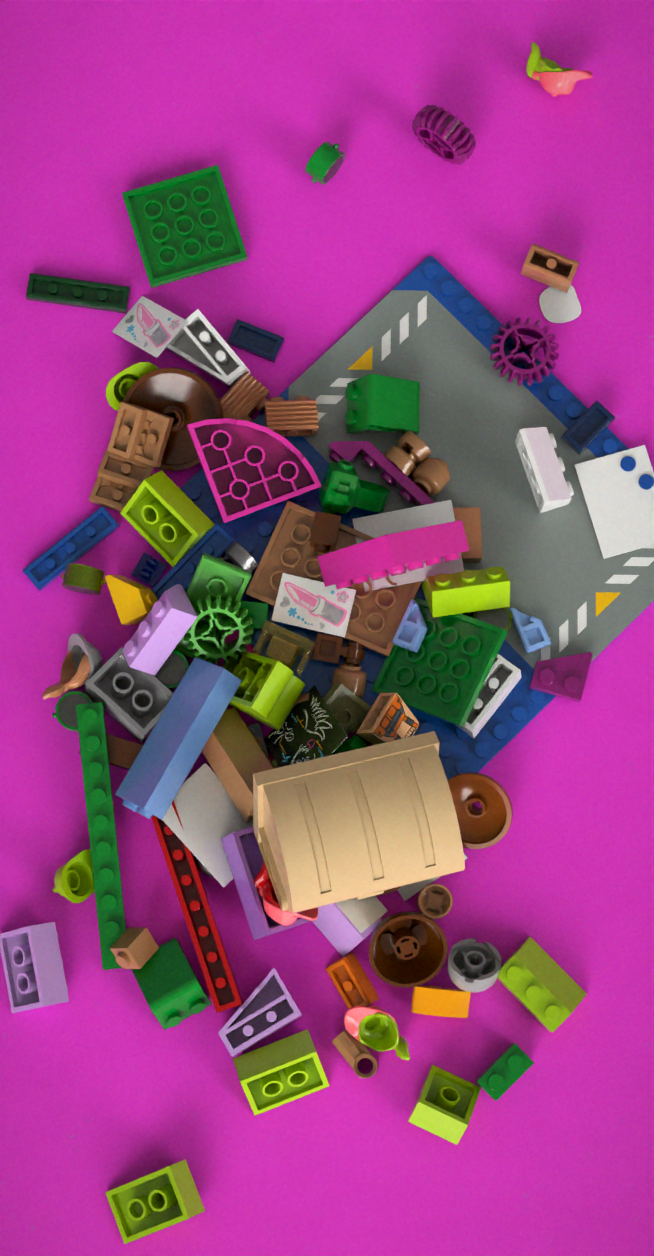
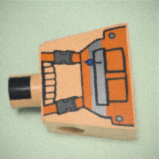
M380 693L356 733L371 744L377 745L413 736L419 726V721L397 693Z

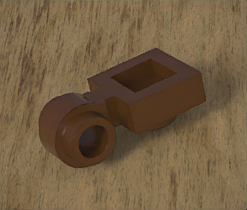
M317 633L312 659L339 664L340 656H343L345 664L360 665L365 651L362 650V644L348 642L347 647H342L343 638Z

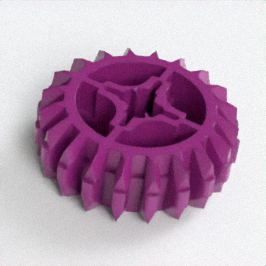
M426 105L416 114L412 122L414 134L419 137V141L438 157L443 158L445 162L449 161L452 164L461 165L466 159H469L473 153L472 151L475 149L476 141L473 134L470 133V129L465 127L464 122L458 120L457 116H453L450 111H445L442 107L438 108L436 105Z
M530 317L523 324L520 318H516L515 325L511 321H507L506 328L499 327V335L493 336L492 340L494 343L490 345V350L494 352L490 355V360L497 361L493 365L494 370L502 368L499 374L500 378L507 374L509 375L508 383H512L515 378L518 379V386L522 385L523 380H526L527 385L531 386L533 378L538 383L542 382V375L545 377L550 375L549 369H554L556 366L553 360H557L559 354L555 352L558 349V343L552 342L555 339V335H546L549 327L545 326L540 329V320H537L535 325L530 324ZM523 335H528L535 339L527 340L523 337ZM512 338L514 350L510 351L508 356H505L504 344ZM543 347L544 360L537 366L534 354L538 352L539 348ZM522 348L523 351L528 350V355H526L524 352L519 353L520 349ZM513 364H522L526 369L517 368Z

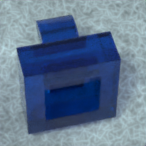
M144 552L131 575L154 588L166 570L167 565Z

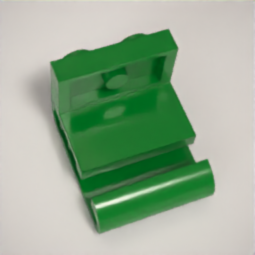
M368 374L347 383L345 391L347 399V412L345 415L346 433L357 434L368 429L394 433L399 429L402 430V435L407 430L414 434H419V382L378 374Z
M176 937L158 946L159 949L141 969H131L151 1011L164 1030L177 1026L182 1020L202 1012L205 1007L211 1005L206 992L200 985Z

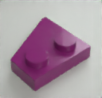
M587 652L537 661L529 688L580 702L593 653Z

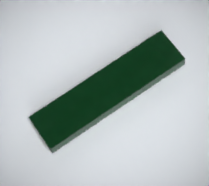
M30 273L26 299L127 314L130 287Z

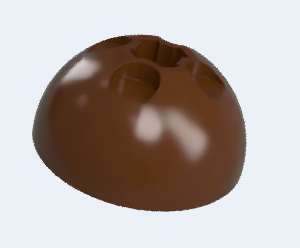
M413 911L398 912L385 918L374 930L369 942V960L375 974L387 984L403 988L415 987L428 982L442 969L448 953L447 939L440 926L430 917Z

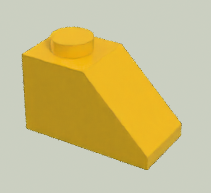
M122 575L105 576L121 624L135 625L144 621L152 610L154 603L158 601L152 590Z

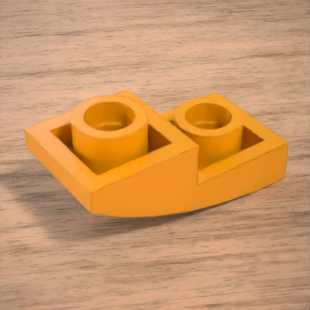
M418 985L413 987L411 1012L432 1016L468 1018L471 992L461 989H445L439 986Z

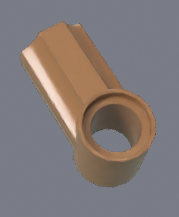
M344 1030L331 1041L352 1067L356 1075L361 1078H370L375 1075L378 1069L376 1058L372 1056L365 1045L360 1043L347 1030ZM363 1058H368L373 1063V1069L369 1074H363L358 1069L359 1061Z

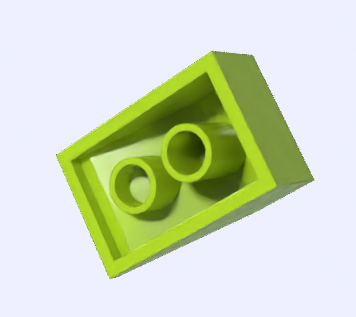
M186 1159L105 1192L124 1244L187 1220L205 1211Z

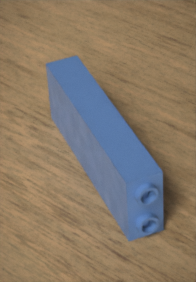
M196 657L193 659L115 794L124 799L122 805L148 819L152 815L161 820L163 819L242 680L225 668Z

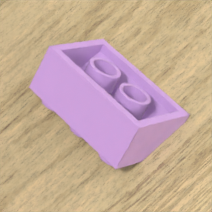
M181 584L174 585L162 594L160 599L154 603L152 610L144 621L140 623L132 638L125 644L122 651L130 668L156 675L196 620L197 615Z
M336 903L317 907L318 916L312 922L344 957L373 932L383 920L379 918L360 933Z
M55 922L27 926L0 934V951L12 1013L69 1001Z

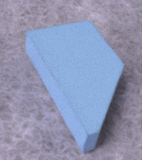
M411 599L392 643L417 653L428 629L420 607L414 599Z
M513 607L508 610L526 654L551 645L541 619L524 614Z

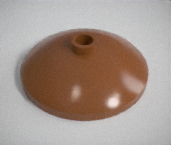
M476 772L461 773L447 780L457 814L463 847L483 849L498 843L508 832L513 818L512 803L506 790L493 778ZM474 802H479L482 808H477Z

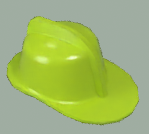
M139 362L116 374L106 387L108 404L118 411L120 403L124 401L130 387L145 374L159 368L150 362Z
M91 849L81 851L57 869L54 877L55 886L52 888L54 893H59L72 903H81L95 892Z

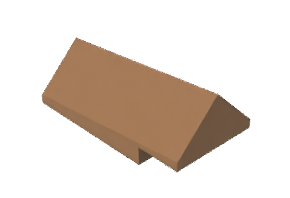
M231 708L224 711L201 752L245 821L249 823L253 820V773L275 769L253 731L248 729L237 709Z

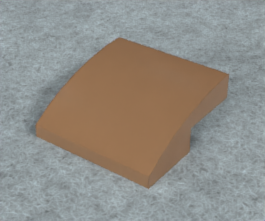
M121 402L107 451L127 459L138 460L153 467H160L174 418L134 404Z
M106 449L97 471L98 476L89 496V502L121 512L143 480L153 475L155 467L135 459L124 458Z

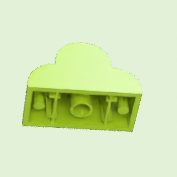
M238 651L239 657L237 659L229 655V662L227 664L224 662L222 668L228 670L242 680L228 705L244 712L262 724L280 731L304 689L305 683L294 676L293 671L278 660L247 651L244 653Z

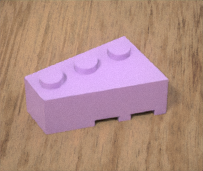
M275 968L269 972L267 977L218 1032L231 1057H235L302 1016Z

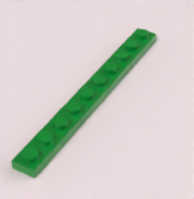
M103 702L76 705L102 966L103 970L122 967L116 962L110 948L126 931V920Z

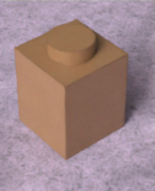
M129 927L110 949L115 956L116 962L123 969H141L159 947L146 927Z

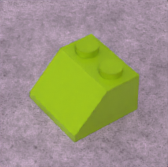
M432 1065L416 1099L408 1122L457 1145L468 1127L481 1087Z

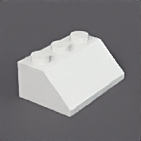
M547 427L520 429L515 444L539 513L568 505L574 493L570 481H565L562 472H565V466L562 458H557L554 448H557L553 433L549 434Z

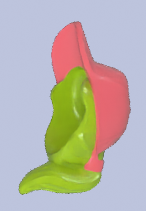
M531 42V53L526 66L527 75L536 81H540L544 90L551 93L553 97L568 95L573 91L577 81L593 77L590 71L562 68L556 62L542 57L539 46L535 42Z
M374 1005L368 1007L354 1006L345 1012V1028L360 1043L376 1051L395 1050L398 1057L403 1060H410L409 1043L403 1036L399 1035L395 1018L384 1009Z

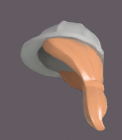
M74 633L69 637L68 654L62 663L60 681L46 688L42 695L44 700L58 697L68 691V689L86 684L102 667L103 658L100 651L91 643L86 642L81 634Z

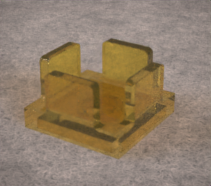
M266 620L253 650L254 654L260 655L266 640H269L271 642L266 651L268 658L278 660L289 669H292L297 656L302 655L303 657L296 670V673L302 676L314 652L315 642Z

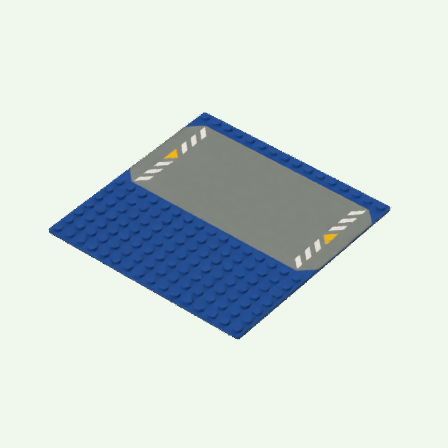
M429 256L278 397H283L284 400H294L298 396H308L310 399H316L318 415L317 435L284 438L302 453L313 467L320 484H322L325 472L329 464L333 462L328 452L331 442L369 441L384 455L392 446H398V439L402 436V430L399 429L394 433L371 429L357 434L346 433L345 415L347 412V399L345 391L347 383L368 374H378L419 382V434L416 435L430 449L431 454L428 458L442 459L448 465L450 480L437 495L428 496L435 503L451 500L453 508L480 507L482 560L480 563H463L464 571H473L493 566H504L510 580V607H504L508 614V625L505 628L508 633L498 654L520 669L522 678L474 739L455 724L408 707L419 721V726L413 736L435 731L439 740V758L446 778L449 780L461 773H478L556 697L529 688L537 661L590 652L593 653L592 662L654 601V545L606 559L603 558L574 465L628 450V448L608 428L580 455L561 439V436L588 408L552 373L548 377L542 375V382L540 383L533 378L531 386L527 385L526 380H523L522 385L518 386V379L515 378L512 383H508L509 375L507 374L500 378L499 374L502 368L494 370L493 365L497 361L490 360V355L494 353L490 350V345L494 343L492 340L493 336L499 335V327L504 326L434 257ZM512 338L504 344L505 356H508L510 351L514 350ZM522 348L519 351V353L524 352L526 355H528L529 353L528 350L523 351ZM536 358L535 364L538 366L541 362ZM513 364L517 368L526 369L522 364ZM264 411L252 422L265 427ZM547 427L548 433H553L557 448H554L557 458L561 457L563 460L565 472L562 473L565 481H570L574 493L568 505L539 513L515 444L518 432L523 428ZM360 454L352 463L358 478L379 484L390 491L383 512H373L354 506L346 514L337 512V515L341 516V524L354 529L352 519L416 507L413 502L409 504L404 501L399 495L400 490L394 485H387L381 479V473L375 467L373 469L369 468L362 461L361 458L363 456ZM626 456L621 460L620 466L624 471L629 472L635 468L636 462L634 458ZM203 468L180 488L214 524L219 523L254 558L258 565L287 501L313 512H323L319 500L321 488L319 487L223 523ZM411 474L408 478H409L411 481H413V480H412V474ZM644 474L639 478V486L642 489L648 490L654 485V479L651 475ZM257 567L252 571L251 578L247 584V587L243 593L241 600L260 602L258 600L246 596L245 594ZM421 583L415 597L426 601ZM268 606L266 629L253 628V634L249 635L252 638L250 644L262 656L278 660L293 671L294 676L305 683V687L300 695L307 693L315 685L324 698L332 687L334 670L340 668L341 664H345V658L340 656L339 664L317 661L312 658L317 633L330 636L336 635L272 621L274 608ZM513 607L517 611L541 619L551 645L526 654L508 610ZM478 611L462 614L474 618ZM343 638L342 647H347L348 642L351 641ZM363 647L362 650L365 651L363 661H360L359 666H361V670L366 672L367 681L365 695L361 699L372 707L379 695L371 690L387 657Z

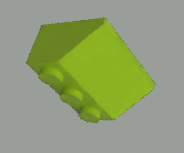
M162 470L143 480L120 513L172 567L215 525Z
M493 566L473 571L465 570L451 574H438L426 577L422 583V590L432 617L510 607V580L504 566Z
M531 937L501 965L497 978L552 1033L567 1019L587 995Z
M308 1029L233 1058L240 1083L254 1115L261 1114L330 1086Z

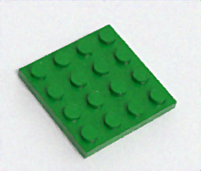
M218 165L122 193L151 288L248 260Z
M415 597L414 600L420 607L428 629L420 648L416 653L393 645L389 657L387 656L371 691L377 695L380 693H397L408 707L463 728L508 632L503 628L463 614L432 617L427 601Z

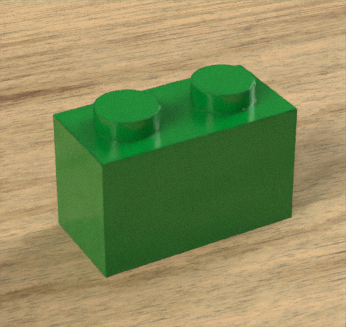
M512 1042L475 1081L494 1101H497L534 1062L516 1043Z

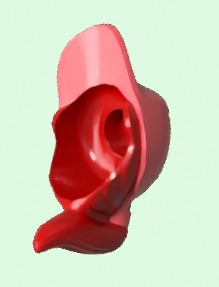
M263 860L262 868L257 874L254 883L258 895L263 898V905L267 915L284 926L293 924L298 917L311 921L316 920L318 908L293 914L287 910L281 911Z

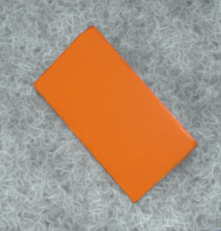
M350 953L325 968L348 1009L354 1006L367 1007L379 999L378 994L354 953Z

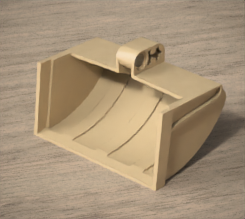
M435 731L253 773V831L281 911L287 910L293 914L353 898L360 900L383 894L385 890L464 871L465 869L459 823L449 784L439 758V740Z

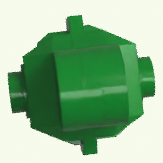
M340 459L338 463L331 462L321 484L319 500L322 511L337 515V512L346 514L354 506L373 512H383L390 491L379 484L359 479L353 464Z

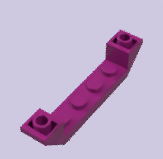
M336 441L329 444V457L333 462L338 463L342 459L353 463L361 454L363 456L361 458L362 461L371 469L375 467L381 473L380 477L387 485H394L399 489V495L407 503L413 502L416 506L435 503L371 442Z

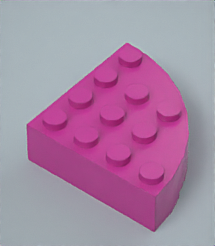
M230 418L206 419L186 425L223 523L321 487L313 467L302 453L286 438L267 427L250 421Z
M458 520L387 534L317 557L325 587L336 585V589H342L352 586L351 581H353V584H359L369 581L368 577L377 580L388 577V574L391 576L407 573L406 567L409 571L424 568L423 563H426V566L441 563V558H444L445 562L460 559L459 553L470 550L463 522Z

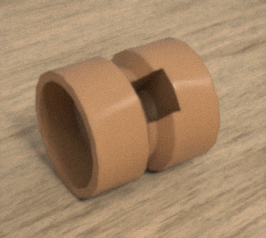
M407 430L398 439V446H392L384 455L409 477L416 469L415 464L422 463L428 458L431 451L416 434Z
M441 884L426 886L417 897L419 912L434 920L446 916L453 905L451 892Z

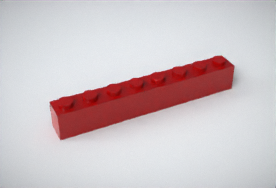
M173 800V802H172L171 804H172V806H173V808H174V811H175V813H176V815H177V817H178V819H179V822H180V824H181V821H180V818H179V815H178V812H177V809H176V806H175V803H174V800ZM152 815L151 818L216 1013L241 1005L243 1001L199 870L196 866L194 855L163 820Z

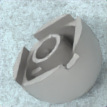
M472 938L461 940L452 946L448 956V974L452 982L459 989L466 992L478 993L487 990L494 985L501 970V956L498 950L486 941L482 944L477 943L476 939Z

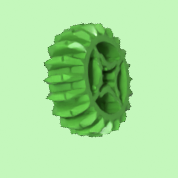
M220 593L217 594L216 600H213L211 595H207L206 603L199 598L196 602L197 607L192 605L197 618L185 633L183 639L184 641H190L187 646L189 650L196 648L194 654L196 657L204 654V661H208L209 657H212L215 664L219 662V658H223L227 664L229 662V655L237 659L239 657L238 651L243 653L246 651L247 647L245 644L251 643L252 638L249 635L253 634V627L249 626L252 624V618L246 617L248 609H240V600L232 604L231 596H228L226 601L221 600L222 595ZM220 613L227 614L231 618H224L220 615ZM209 614V622L203 624L201 628H197V622L203 616ZM214 622L216 626H218L219 630H222L221 636L220 632H218V630L214 628ZM239 629L238 636L232 642L226 644V636ZM205 640H211L215 642L216 645L210 644Z

